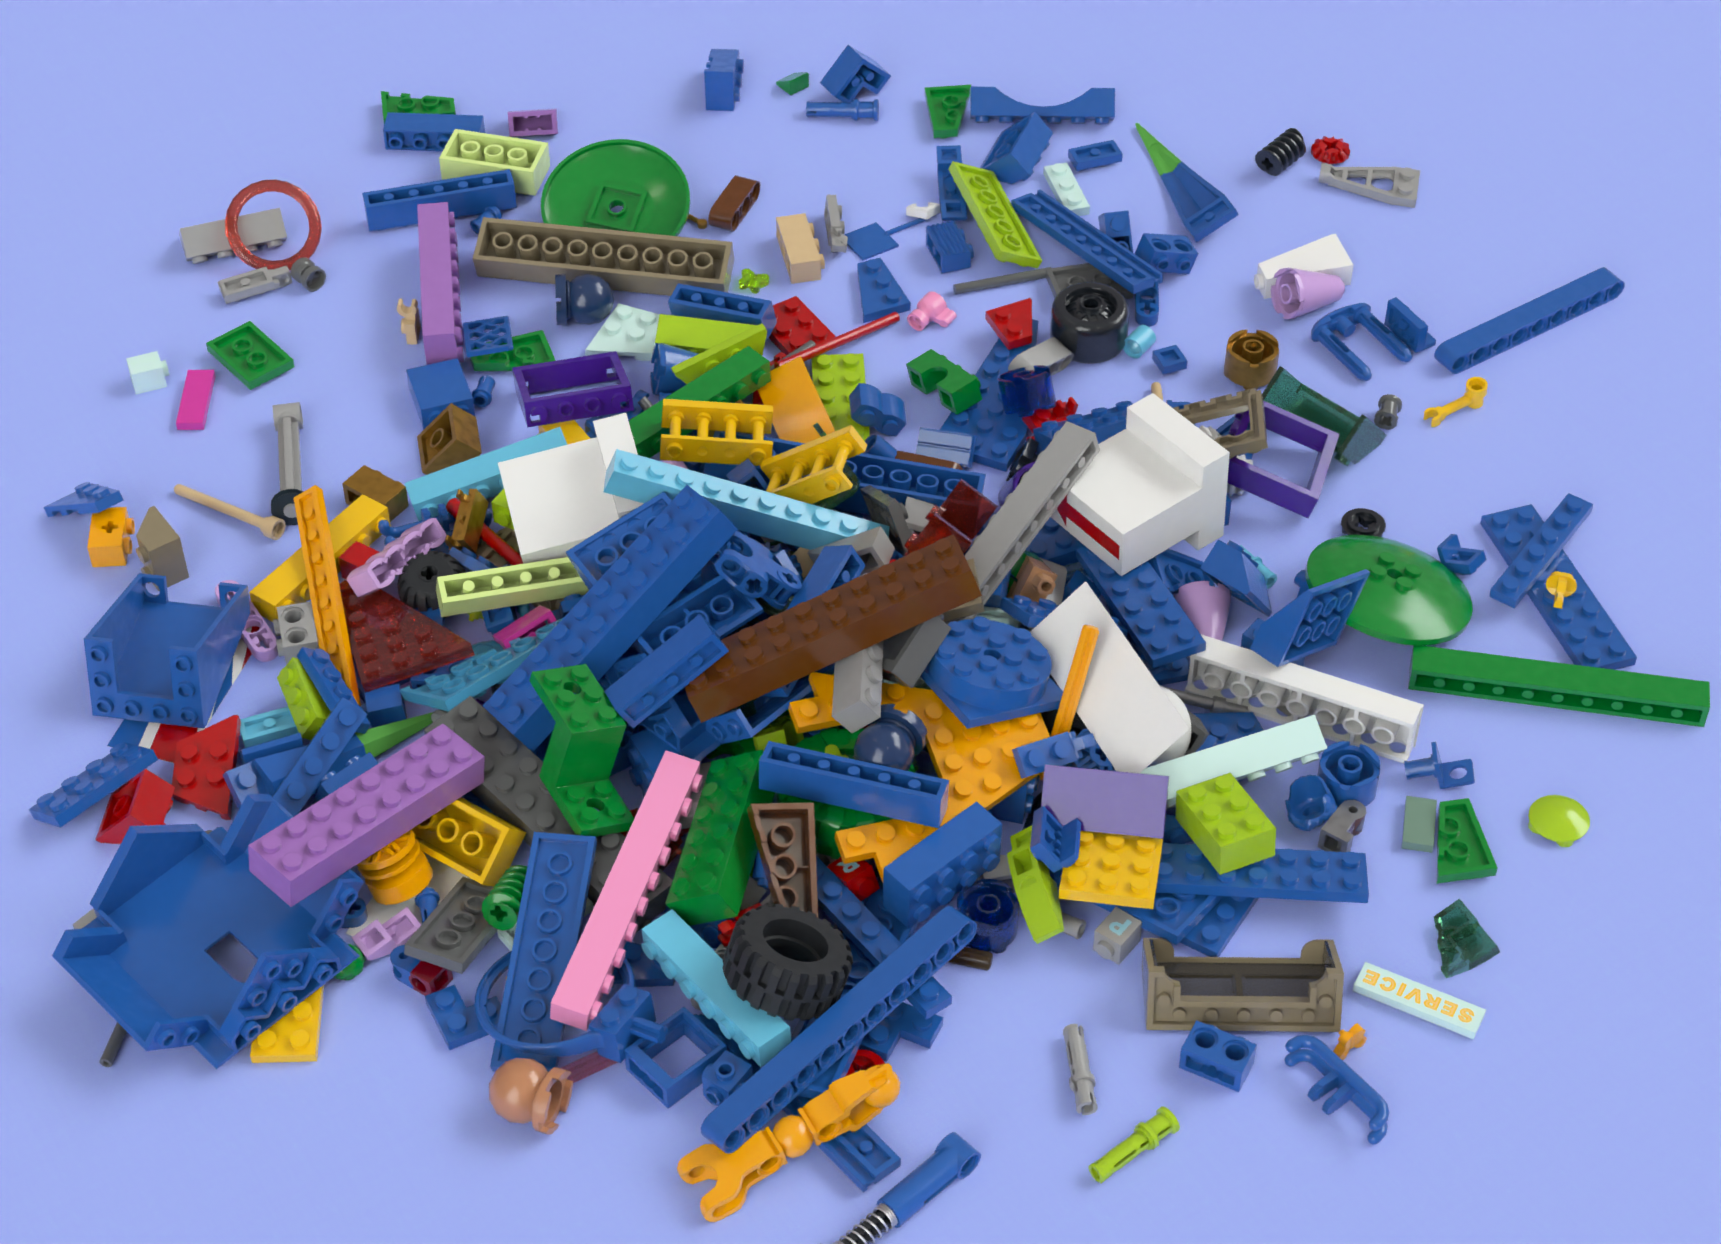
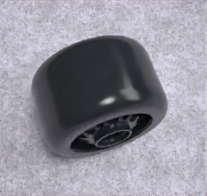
M1096 282L1073 284L1059 292L1052 303L1050 338L1055 337L1074 354L1072 361L1094 364L1110 360L1117 356L1125 346L1124 341L1128 337L1129 305L1119 291L1108 285Z

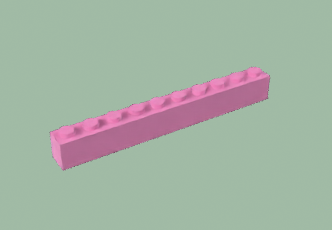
M667 750L665 751L551 1001L550 1019L587 1031L591 1020L602 1010L603 1003L600 1000L603 993L608 995L614 982L612 973L615 967L620 968L626 954V950L623 949L626 941H633L638 926L635 924L638 915L643 917L647 909L649 899L646 896L649 890L654 891L657 887L660 873H657L660 865L666 866L671 852V848H668L671 840L676 842L682 827V824L679 823L681 817L688 816L693 802L690 797L693 792L698 793L701 787L703 775L699 774V761Z

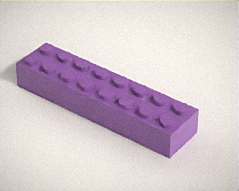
M448 202L417 204L422 333L426 364L429 365L458 358L459 362H464L463 346L458 347V345H463L462 329L460 330L462 328L459 296L460 284L458 280L460 278L457 264L459 260L456 248L458 247L455 228H451L455 227L454 212H449Z
M441 724L249 844V871L292 907L484 782L485 756L445 724Z

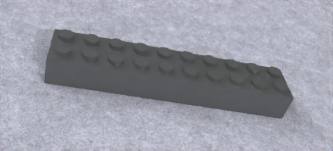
M469 696L424 729V734H427L441 724H445L485 756L484 782L471 790V792L499 818L525 831L526 834L523 840L530 847L534 832L576 835L539 777L543 761L473 697ZM620 832L596 837L597 846L588 891V898L592 901L594 907L626 837ZM660 868L657 872L660 873L657 887L654 891L649 890L646 896L649 902L643 917L638 915L635 924L638 925L636 933L641 929L642 924L646 920L650 919L652 921L666 909L665 903L673 880Z

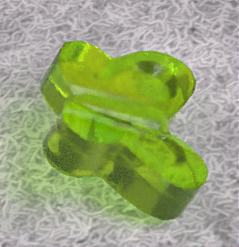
M747 268L741 272L742 278L739 279V289L749 288L752 293L756 294L759 293L760 288L769 284L768 274L756 275Z

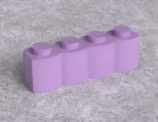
M431 518L405 530L400 538L388 543L383 551L372 555L364 565L351 571L347 577V582L357 597H364L390 585L396 576L403 574V567L405 565L408 566L407 562L412 557L416 559L417 554L422 552L424 555L428 554L429 550L440 546L445 541L447 534L436 518Z

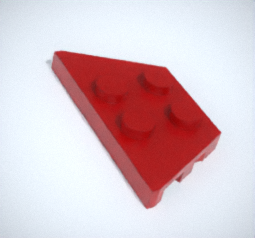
M238 715L230 716L177 742L172 785L175 787L172 795L174 800L184 804H192L204 812L207 810L220 814L222 819L231 820L233 796L223 774L236 768L241 720Z

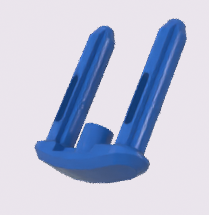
M1357 303L1336 309L1319 319L1311 330V339L1314 342L1320 341L1358 379L1368 381L1372 377L1370 368L1332 331L1337 329L1344 337H1349L1354 333L1355 325L1360 323L1398 360L1410 362L1412 360L1411 350L1370 312V305Z

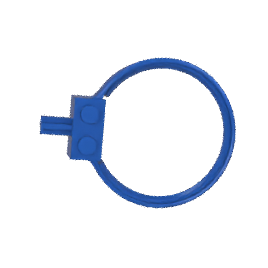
M511 951L502 956L487 970L476 990L475 1013L482 1028L500 1043L530 1053L561 1057L582 1054L597 1048L600 1056L622 1063L626 1058L624 1050L638 1039L644 1038L663 1044L666 1040L665 1035L668 1032L667 1026L655 1023L657 1020L652 995L650 992L636 988L633 971L626 957L620 968L615 967L622 979L623 985L588 1025L591 1031L561 1042L544 1044L519 1042L502 1035L491 1023L487 1011L488 996L498 978L508 970Z

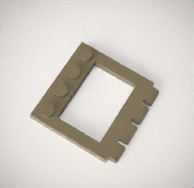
M1255 388L1236 392L1237 396L1232 397V394L1211 398L1208 403L1203 400L1186 404L1183 409H1179V406L1173 409L1192 424L1249 411L1250 430H1246L1240 435H1225L1214 440L1230 452L1229 459L1236 455L1257 453L1262 449L1268 448L1264 402L1261 390L1256 391Z

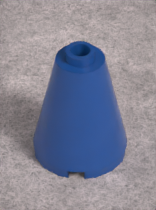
M656 343L651 363H654L653 372L650 373L652 393L654 395H659V392L674 393L687 385L675 376L671 367L698 355V353L664 343Z

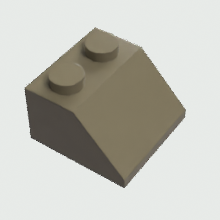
M155 506L150 507L136 535L139 545L136 548V552L144 565L141 568L142 574L166 576L167 587H170L189 578L180 537ZM153 583V585L156 587V589H157L158 591H160V590H159V587H158L156 584Z

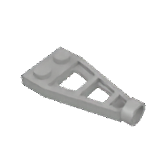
M1322 163L1319 183H1326L1329 186L1391 205L1415 208L1420 170L1407 167H1334L1331 164ZM1347 178H1366V184L1356 183L1347 180ZM1377 178H1387L1393 181V188L1389 191L1374 187L1371 181Z

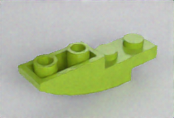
M1032 826L1010 836L1012 851L1007 853V858L1022 913L1034 941L1038 944L1063 932L1064 926L1057 883L1050 877L1049 868L1042 860H1037L1030 850Z

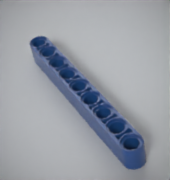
M1599 268L1444 341L1435 350L1434 358L1452 374L1461 373L1614 300L1622 293L1625 283L1607 268Z

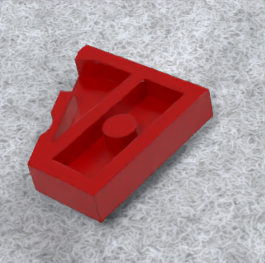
M1031 298L986 311L985 320L1008 350L1032 343Z

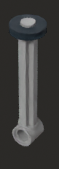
M300 402L272 406L275 430L278 431L280 492L275 494L271 500V514L283 519L286 525H298L294 497L304 492L302 491L299 429H303Z

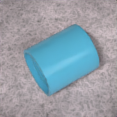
M1146 325L1138 326L1125 339L1123 350L1132 358H1140L1156 342L1154 331Z

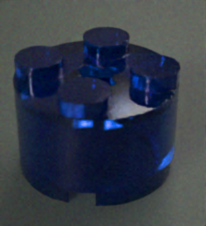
M1036 365L1034 366V371L1026 370L1025 367L1013 369L1001 374L1000 379H997L1005 414L1018 413L1019 417H1028L1033 415L1036 409L1056 407V396L1050 367Z
M995 879L977 880V884L970 887L967 885L960 891L957 897L956 909L977 924L976 934L966 947L999 954L1006 951L1007 946L1015 939L1018 932L1020 904L1018 898L1011 892L1012 888L1006 883Z

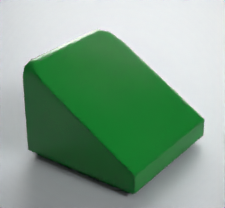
M807 72L793 73L776 81V85L789 95H793L809 87V74Z

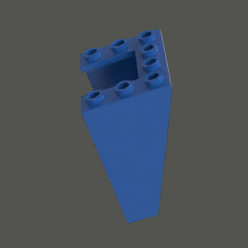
M139 573L84 638L92 714L102 717L205 728L238 646L242 631L250 615L248 585L220 582L218 585L220 607L171 602L168 600L166 576ZM152 582L159 587L160 593L157 595L149 593L146 589V583ZM230 591L236 592L232 599L229 600L227 593Z

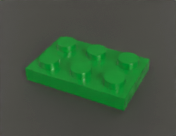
M251 321L206 343L207 351L250 390L295 367L293 359Z

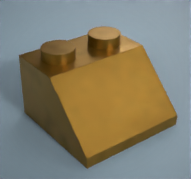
M452 403L417 436L422 473L426 475L475 458L482 453L476 417Z

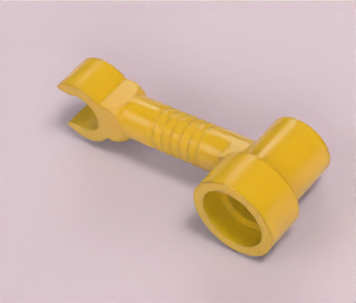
M1481 377L1468 379L1464 396L1442 407L1427 408L1424 411V420L1434 417L1432 418L1431 427H1437L1446 416L1466 406L1473 409L1482 407L1484 397L1487 394V381Z

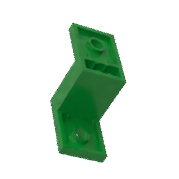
M587 664L533 671L529 681L555 720V726L539 774L540 779L576 835L597 837L629 831L635 818L609 780L626 729V723L614 709Z

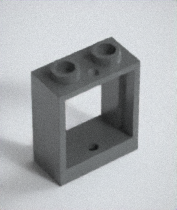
M938 615L883 641V679L913 688L951 630V627L943 621L944 615Z

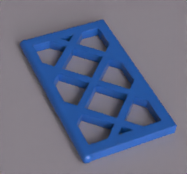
M508 316L463 323L467 357L513 350ZM487 329L492 330V331H490V332H488V333L483 332V331H485V330H487ZM501 332L506 333V334H504V335H502V336L497 335V334H499V333H501ZM473 337H479L476 340H471ZM487 340H493L490 343H485Z

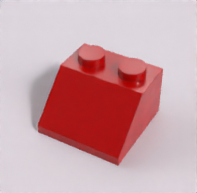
M144 769L111 793L95 840L100 843L121 844L130 826L166 825L164 820L173 805L171 798L175 787L149 770Z

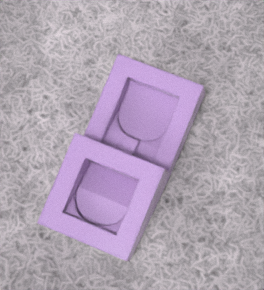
M406 907L382 925L376 919L351 938L367 960L370 961L391 954L397 946L405 945L421 924Z

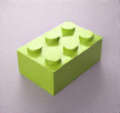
M1231 773L1176 791V820L1220 875L1275 856L1276 827Z

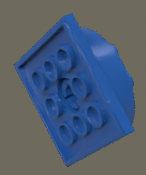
M982 616L950 622L948 625L951 627V630L920 676L967 729L1058 709L1063 695V691L1049 677L1052 662L1047 649L1032 637L1028 630L991 621Z

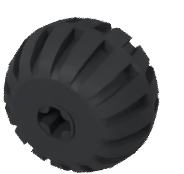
M428 551V554L425 555L423 552L417 554L416 559L412 557L407 562L408 566L405 565L403 567V574L399 575L397 588L400 601L406 609L413 611L416 607L419 612H427L428 608H432V611L439 608L436 594L437 577L466 573L460 562L449 554L437 551Z

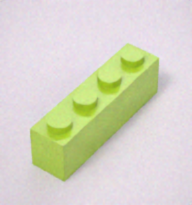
M660 314L655 344L664 343L700 354L757 325Z

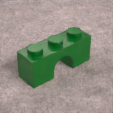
M932 349L906 364L911 385L926 395L938 389L941 404L956 415L982 400L979 379L974 374L971 375L963 370L960 365L952 363L944 355H940Z

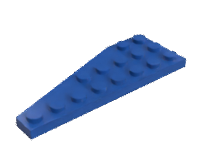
M1032 319V343L1008 350L1000 338L997 340L975 374L981 384L982 400L958 415L951 411L940 428L943 431L976 436L977 440L973 459L975 463L1007 472L1016 452L1026 441L1028 426L1022 420L1024 411L1030 410L1032 386L1026 387L1008 370V366L1018 354L1036 346L1038 334L1037 320Z

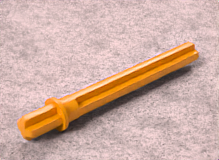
M1084 625L1082 627L1050 737L1067 731L1069 733L1099 635V630L1095 626ZM1044 772L1039 774L1041 780L1044 779Z

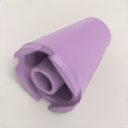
M1295 268L1279 269L1273 277L1277 279L1275 285H1271V299L1275 311L1284 315L1282 318L1294 319L1339 301L1344 294L1345 285L1337 275Z
M1209 581L1191 582L1181 586L1177 595L1174 594L1173 597L1198 632L1223 641L1231 603L1229 589L1219 583L1218 587L1209 586Z

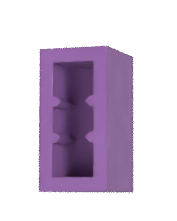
M557 108L508 111L509 137L558 134Z

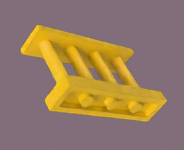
M663 399L661 427L670 428V434H661L660 460L739 465L746 459H749L754 466H761L763 460L772 457L773 441L764 440V434H771L773 405ZM681 429L697 430V436L681 435ZM708 431H725V438L708 437ZM736 432L753 433V440L736 439Z
M849 425L763 460L760 468L770 480L766 491L813 504L849 490L853 484L843 473L846 460L864 453L867 444L855 428Z

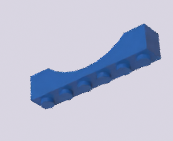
M971 86L970 119H975L976 123H989V119H999V123H1013V119H1024L1036 112L1042 120H1047L1049 124H1060L1061 120H1071V124H1085V120H1095V124H1109V120H1114L1115 88H1090L1083 95L1063 104L1034 106L1018 102L1003 94L996 87Z

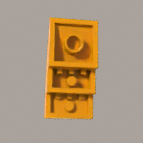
M801 356L770 371L771 381L759 388L758 392L764 405H773L772 424L779 439L808 443L835 432L828 412Z

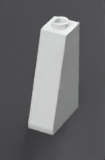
M1331 234L1258 263L1257 274L1254 275V285L1257 290H1260L1264 299L1271 298V285H1275L1277 279L1273 277L1279 269L1295 268L1337 275L1341 278L1344 285H1351L1354 265L1337 235Z

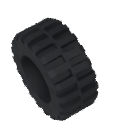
M774 904L771 907L762 905L756 909L749 910L737 920L723 958L722 968L730 988L736 990L737 996L742 1001L747 1000L750 1002V1006L754 1009H762L767 1012V1015L776 1017V1015L782 1016L785 1020L793 1021L795 1018H800L801 1021H806L813 1017L819 1018L840 999L852 969L853 956L847 940H843V934L838 929H833L831 923L827 920H821L816 917V914L810 911L806 913L794 906L787 908L783 907V904Z

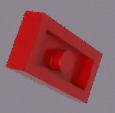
M1069 397L1067 403L1057 400L1054 405L1024 411L1022 420L1033 433V429L1042 427L1041 424L1044 422H1061L1066 420L1067 416L1076 413L1078 404L1073 397Z

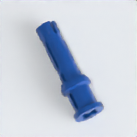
M854 99L852 102L807 101L806 116L851 117L854 121H858L859 118H869L878 121L879 100L875 99L873 102L859 101L858 99Z

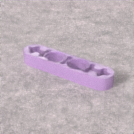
M233 580L222 581L224 583L239 584ZM217 585L215 587V594L220 606L219 586ZM230 591L228 593L230 595H235L236 592ZM249 599L250 615L242 631L241 638L257 660L268 662L278 656L277 638ZM251 626L260 627L257 632H246V629ZM262 640L264 645L266 646V649L263 646H260V642Z

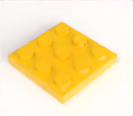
M1081 831L1079 857L1070 867H1063L1059 886V899L1154 909L1163 839Z

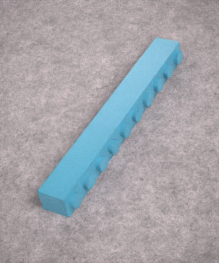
M616 449L606 470L603 491L605 493L646 503L662 492H665L673 500L688 485L721 510L738 530L809 550L879 526L882 527L889 538V526L619 449Z

